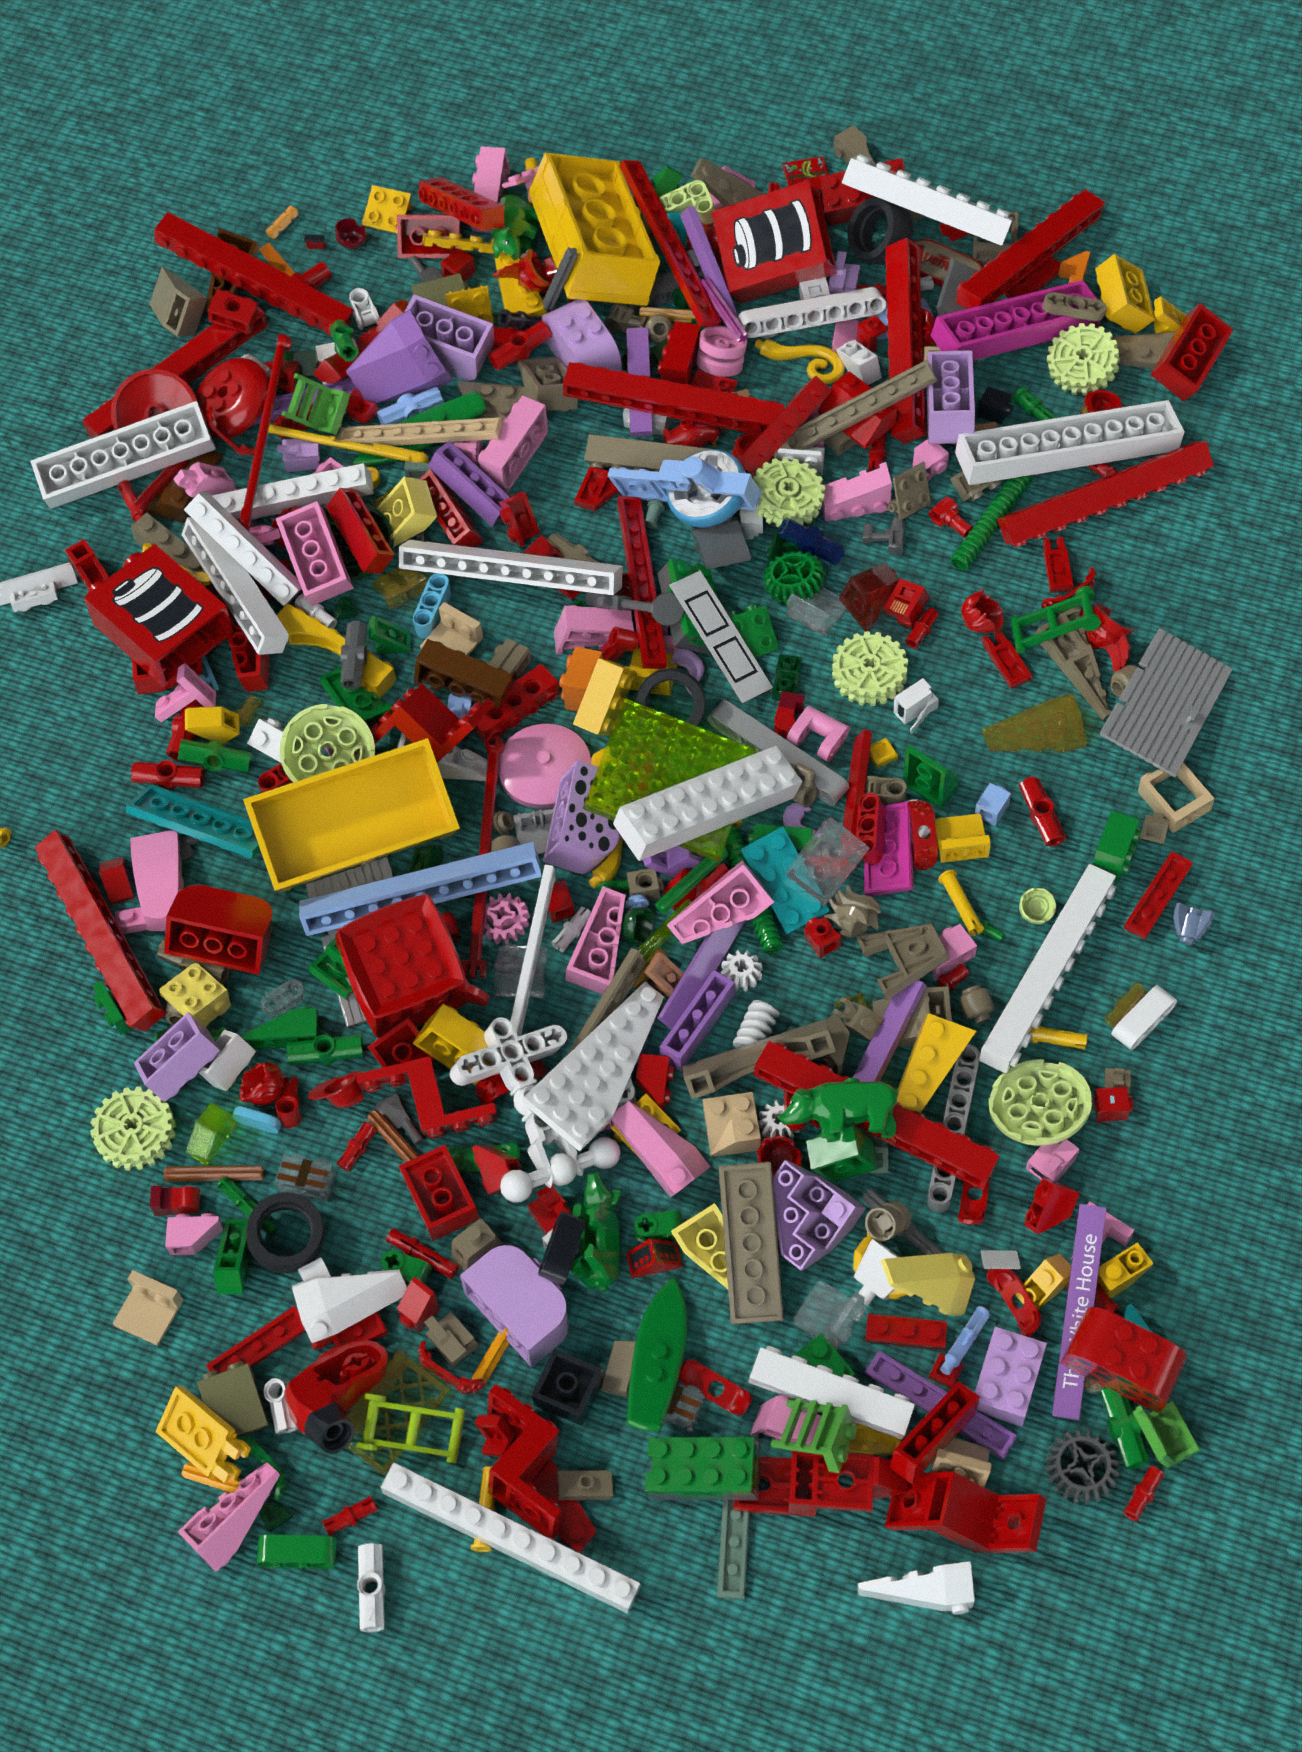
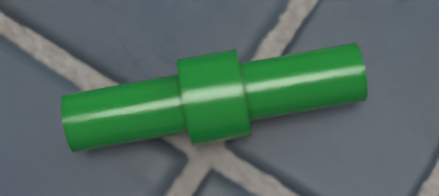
M959 915L958 921L964 923L961 916ZM981 918L979 919L984 927L980 935L986 934L999 942L1003 941L1005 933L990 926L989 922Z

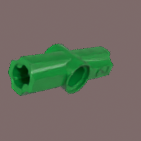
M335 320L330 325L334 350L345 361H353L359 354L354 340V330L348 324H345L343 320Z
M181 739L178 760L203 764L210 771H219L225 768L248 773L251 752L226 748L219 741H211L208 744Z
M320 1035L315 1040L287 1043L289 1065L319 1062L323 1065H330L336 1060L364 1057L362 1035L333 1038L329 1035ZM330 1047L329 1051L320 1052L323 1048Z
M1107 1387L1102 1389L1100 1394L1108 1415L1109 1432L1113 1441L1117 1442L1125 1469L1133 1470L1148 1464L1149 1460L1140 1436L1141 1427L1131 1410L1128 1398Z

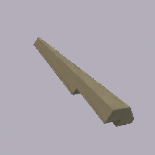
M1077 606L1061 613L1057 618L1058 626L1080 618V608ZM1049 624L1040 626L1035 634L1049 630ZM1080 628L1040 643L1100 718L1105 720L1109 717L1112 711L1108 709L1105 699L1106 692L1105 689H1102L1099 680V669L1091 644H1088L1085 634L1086 630Z

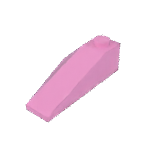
M742 860L672 919L667 926L677 939L684 944L722 928H728L733 926V924L755 918L773 904L774 901L758 878Z
M630 1101L615 1111L611 1121L670 1198L710 1168V1165L694 1145Z
M266 1462L241 1480L238 1489L233 1493L227 1494L225 1492L218 1497L220 1502L209 1510L204 1507L198 1511L178 1533L217 1572L230 1561L231 1557L238 1550L280 1474Z

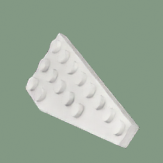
M644 982L523 1097L522 1103L577 1150L581 1151L611 1121L664 996L647 982Z

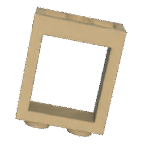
M1182 763L1176 775L1197 799L1179 810L1174 811L1153 787L1171 776L1166 771L1164 772L1159 768L1153 773H1146L1140 779L1138 793L1152 810L1164 814L1163 818L1170 820L1168 828L1172 833L1211 811L1215 799L1184 763Z

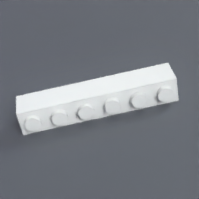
M206 490L199 493L184 509L283 606L291 602L302 590L299 580Z
M767 1346L766 1349L760 1347L748 1383L794 1400L802 1398L803 1402L811 1403V1400H816L818 1404L826 1405L827 1402L832 1403L836 1407H841L842 1404L848 1405L853 1422L898 1439H903L915 1405L909 1402L910 1399L900 1394H894V1396L883 1393L884 1389L879 1386L869 1384L867 1387L858 1384L859 1380L852 1376L843 1375V1377L832 1374L833 1370L828 1367L818 1365L815 1368L807 1365V1360L801 1357L792 1356V1358L781 1355L782 1351L774 1347Z

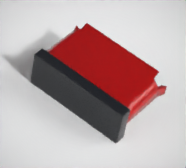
M305 234L304 241L308 249L324 250L327 247L325 235Z

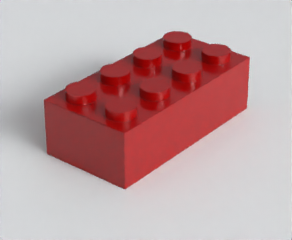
M903 158L882 162L890 165V170L894 172L899 170L907 172ZM846 171L820 177L824 212L830 226L849 222L851 215L860 203L868 198L876 197L843 184L842 181Z
M1199 303L1186 314L1150 375L1182 401H1185L1198 391L1234 329Z

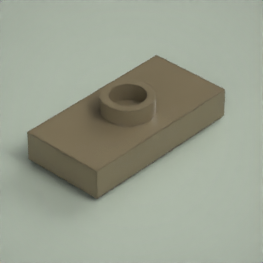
M558 1471V1500H612L611 1471Z

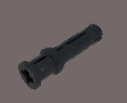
M508 309L501 310L498 317L499 326L502 329L512 327L519 331L530 328L542 321V316L527 315L524 311L510 312Z

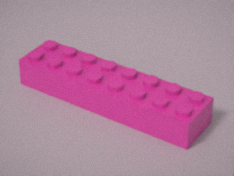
M1081 280L937 316L931 337L941 351L972 350V359L977 360L1050 341L1054 337L1059 338L1060 331L1064 330L1066 332L1069 330V326L1072 325L1075 328L1079 327V323H1084L1085 326H1089L1092 323L1095 324V328H1098L1100 321L1047 313L1042 307L1047 293L1055 292L1091 299L1097 298L1085 282ZM1070 305L1072 308L1079 309L1076 305Z

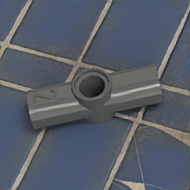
M352 621L350 624H347L345 645L341 647L342 672L340 683L342 687L348 690H356L358 687H361L363 666L367 664L366 639L368 628L367 624H363L360 621Z

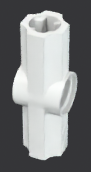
M368 1543L358 1546L359 1580L357 1587L359 1591L360 1631L379 1632L385 1629L382 1544ZM370 1582L378 1583L376 1591L373 1593L365 1592L367 1584Z

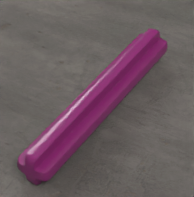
M702 279L701 283L714 308L738 342L746 341L748 333L711 279Z

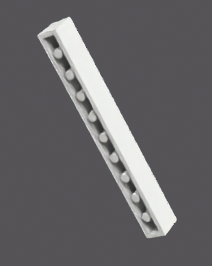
M408 540L399 546L400 569L614 595L622 588V566L416 540Z
M1088 865L983 1045L979 1061L1007 1074L1011 1066L1016 1067L1021 1057L1020 1049L1028 1046L1032 1038V1034H1030L1032 1028L1037 1029L1043 1018V1015H1041L1043 1009L1048 1010L1054 999L1052 993L1054 990H1060L1065 979L1062 977L1064 972L1069 973L1075 962L1073 958L1075 953H1081L1086 943L1083 939L1086 934L1090 936L1096 926L1095 918H1101L1106 908V904H1104L1106 899H1112L1117 888L1114 886L1115 875L1094 865Z
M396 1463L392 1464L381 1485L383 1494L627 1614L640 1589L639 1582Z

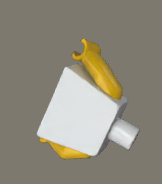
M868 1232L867 1236L854 1251V1278L863 1284L856 1298L868 1306L876 1295L883 1300H888L889 1298L895 1300L907 1295L889 1286L881 1263L883 1259L898 1258L899 1256L883 1245L881 1241L872 1238Z

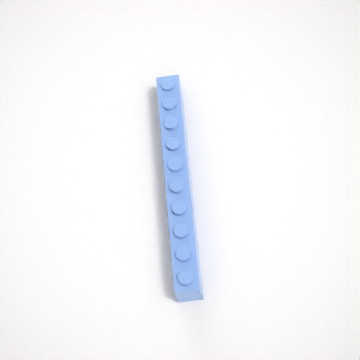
M534 842L301 900L299 901V918L306 936L341 928L375 910L415 896L428 894L434 904L542 877L540 860Z

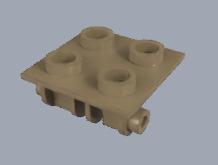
M924 461L893 477L896 500L893 499L889 502L888 509L890 512L898 513L899 520L931 504Z

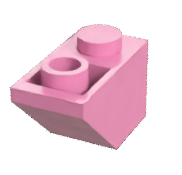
M927 439L914 448L913 467L924 461L927 480L929 481L936 474H941L946 470L949 453L939 444H928Z
M205 1213L198 1217H191L187 1214L168 1217L165 1247L171 1256L196 1255L223 1230V1223L219 1216L211 1213Z

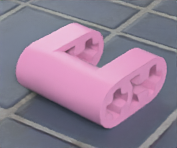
M807 706L790 729L787 741L800 746L812 730L825 737L818 749L817 757L829 762L846 740L850 727L811 706Z

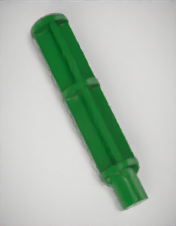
M221 1178L217 1183V1188L249 1218L256 1204L230 1178ZM269 1216L264 1219L260 1229H264L271 1236L277 1231V1227L271 1222Z

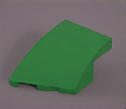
M334 939L326 946L325 952L309 965L308 972L346 1000L353 992V989L346 980L349 978Z

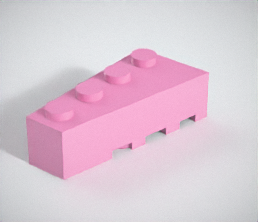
M604 886L602 887L566 968L565 981L601 995L604 994L614 977L625 902L624 894Z

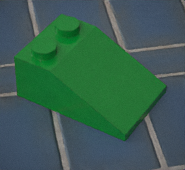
M910 745L906 747L903 775L906 787L942 809L958 791L959 777L952 770L939 765L933 758L925 756Z

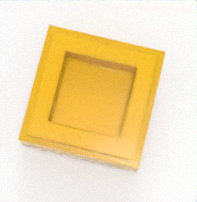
M884 738L871 744L869 757L878 769L897 760L898 754L888 739Z

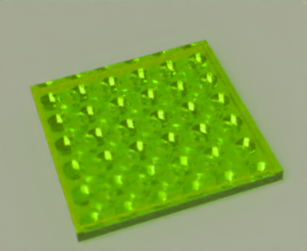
M624 698L583 809L614 821L621 806L756 754L757 750ZM732 823L678 846L719 862Z

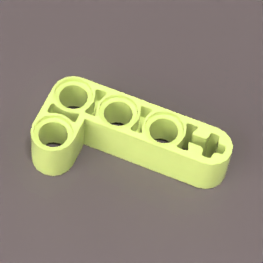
M701 180L692 181L659 197L667 214L684 212L687 207L694 206L702 223H713L711 211L716 210L706 185ZM639 207L640 217L646 232L650 234L652 231Z

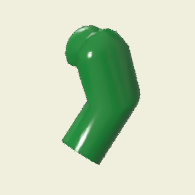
M627 878L603 881L598 885L597 889L599 894L603 886L619 892L629 890Z

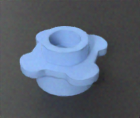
M643 895L629 897L625 902V905L628 906L626 912L633 907L648 908L649 900Z

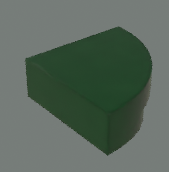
M348 597L341 598L334 609L336 620L356 618L358 613Z
M263 1504L258 1513L270 1533L293 1518L292 1514L285 1507L273 1504Z

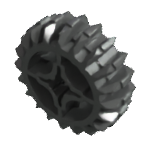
M1079 1429L1075 1431L1074 1438L1069 1432L1065 1433V1440L1058 1437L1055 1441L1057 1446L1051 1445L1049 1448V1452L1052 1455H1047L1045 1460L1048 1464H1051L1046 1466L1045 1472L1053 1474L1048 1479L1049 1483H1058L1054 1491L1058 1493L1063 1489L1065 1491L1063 1495L1064 1500H1067L1069 1495H1073V1502L1075 1504H1078L1080 1497H1083L1086 1505L1090 1503V1496L1096 1502L1100 1501V1494L1107 1497L1110 1493L1108 1488L1114 1489L1116 1486V1482L1113 1479H1117L1120 1474L1115 1470L1120 1465L1119 1461L1112 1460L1117 1454L1116 1451H1107L1110 1447V1442L1107 1441L1101 1444L1102 1436L1100 1434L1095 1439L1090 1438V1430H1087L1085 1437L1081 1435ZM1081 1448L1088 1449L1094 1452L1095 1454L1087 1455L1082 1451ZM1070 1450L1072 1463L1062 1470L1060 1459ZM1078 1463H1081L1082 1466L1087 1465V1470L1084 1471L1083 1468H1077ZM1103 1463L1104 1477L1095 1484L1093 1470ZM1070 1479H1078L1084 1486L1076 1485Z

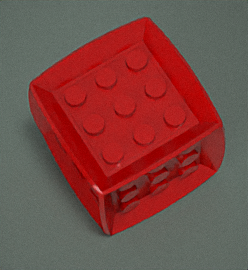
M428 894L408 898L375 910L339 928L335 935V943L342 956L355 997L377 1039L407 1017H409L415 1027L426 1023L442 1004L454 1009L461 1007L467 1002L480 1006L488 1004L489 995L481 989L470 985L469 981L466 980L450 933L436 905Z

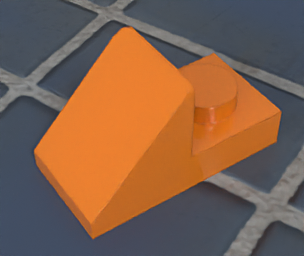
M1082 252L1061 262L1059 277L1069 279V283L1084 281L1090 252Z

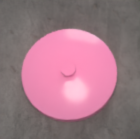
M537 724L518 731L504 744L505 749L499 757L498 775L504 791L517 803L535 809H551L555 806L559 782L563 775L576 760L591 764V757L585 742L572 730L555 724Z

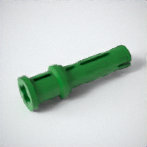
M1027 387L1020 388L1012 399L1014 404H1019L1026 410L1025 413L1028 416H1035L1039 421L1057 418L1042 405L1043 403L1040 398H1035L1028 392Z

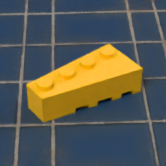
M501 253L498 258H495L496 271L504 268V266L512 265V263H519L520 259L513 260L509 255ZM498 278L504 309H508L510 312L524 311L527 315L533 316L547 314V310L543 308V300L538 292L534 291L532 293L531 290L527 292L525 288L519 286L518 279Z
M926 1013L898 1087L897 1101L904 1108L921 1113L976 1031Z

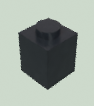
M988 386L979 401L978 416L1002 425L1005 418H1009L1014 408V405L1011 404L1012 395Z

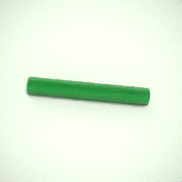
M721 845L717 846L656 902L657 910L663 914L667 913L714 870L717 865L728 857L727 849Z

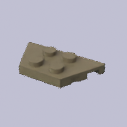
M458 381V388L462 395L476 391L485 400L487 412L477 419L501 417L503 420L509 416L514 403H518L522 395L527 397L525 386Z

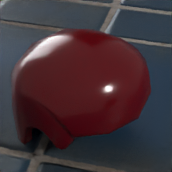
M343 218L336 223L335 236L340 246L353 250L365 244L367 232L364 225L359 226L354 218Z

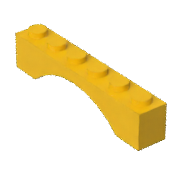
M288 603L277 614L279 621L289 634L287 643L290 645L318 646L341 656V647L345 645V638L337 630L327 628L319 619L309 617L301 608H295ZM367 650V664L363 666L361 686L369 692H374L380 700L396 682L394 667L389 662L376 658L371 651Z

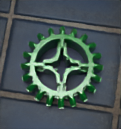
M792 550L790 554L783 553L782 557L775 556V561L769 562V567L765 568L763 580L766 591H768L772 599H776L778 603L784 601L786 605L790 602H794L797 605L798 601L805 603L807 598L813 599L814 594L820 593V588L824 587L825 572L823 564L817 556H812L810 552L804 554L802 550L798 553Z

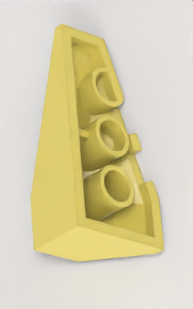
M714 1203L671 1230L683 1252L728 1289L723 1217Z
M943 1253L887 1258L881 1261L889 1286L910 1297L914 1294L921 1297L924 1304L938 1306L939 1312L945 1315L962 1316L965 1314L975 1281L972 1263L967 1258V1255Z

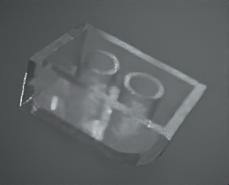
M826 818L793 860L785 875L825 906L870 848L835 819Z

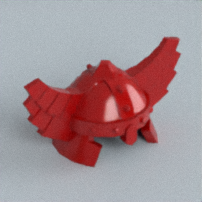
M529 249L528 253L523 258H520L519 263L504 266V268L497 270L493 277L496 279H518L519 286L525 288L527 292L531 290L532 293L535 291L546 294L557 268L552 256L544 259L545 265H543L537 259L536 252L532 253L533 251Z
M1095 602L1093 612L1099 616L1101 624L1096 630H1086L1087 638L1092 650L1098 648L1107 650L1112 660V670L1117 672L1121 667L1126 666L1127 659H1129V650H1131L1127 636L1135 630L1115 622L1110 618V608ZM1083 608L1080 610V618L1085 616Z

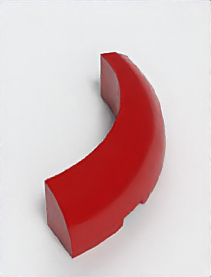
M405 299L393 303L377 321L378 327L371 328L367 333L362 334L355 340L359 354L353 361H345L343 357L336 353L324 359L313 374L322 382L329 384L347 378L349 375L346 370L392 319L405 312L409 303Z

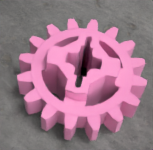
M500 893L496 900L493 897H489L490 903H486L483 935L486 936L488 941L494 939L496 944H499L501 940L508 944L510 938L517 941L516 935L518 933L524 935L523 927H529L527 919L530 918V914L525 902L522 903L518 896L513 899L511 893H508L506 898H503ZM488 923H491V925L494 926V929H492L488 925Z

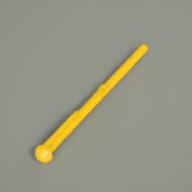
M271 424L269 428V433L405 462L429 463V458L424 452L375 442L371 446L352 441L335 439V436L328 437Z

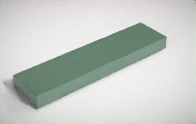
M723 1500L717 1598L745 1600L750 1512L734 1511V1500Z

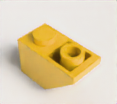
M221 706L187 708L185 710V730L207 740L219 741L224 744L240 734L239 714Z
M1137 1242L1099 1266L1097 1281L1100 1284V1288L1110 1298H1113L1129 1288L1154 1263Z
M1060 1253L1045 1259L1023 1284L1038 1310L1060 1293L1069 1283L1071 1265ZM1016 1293V1297L1024 1304L1023 1296L1020 1293Z

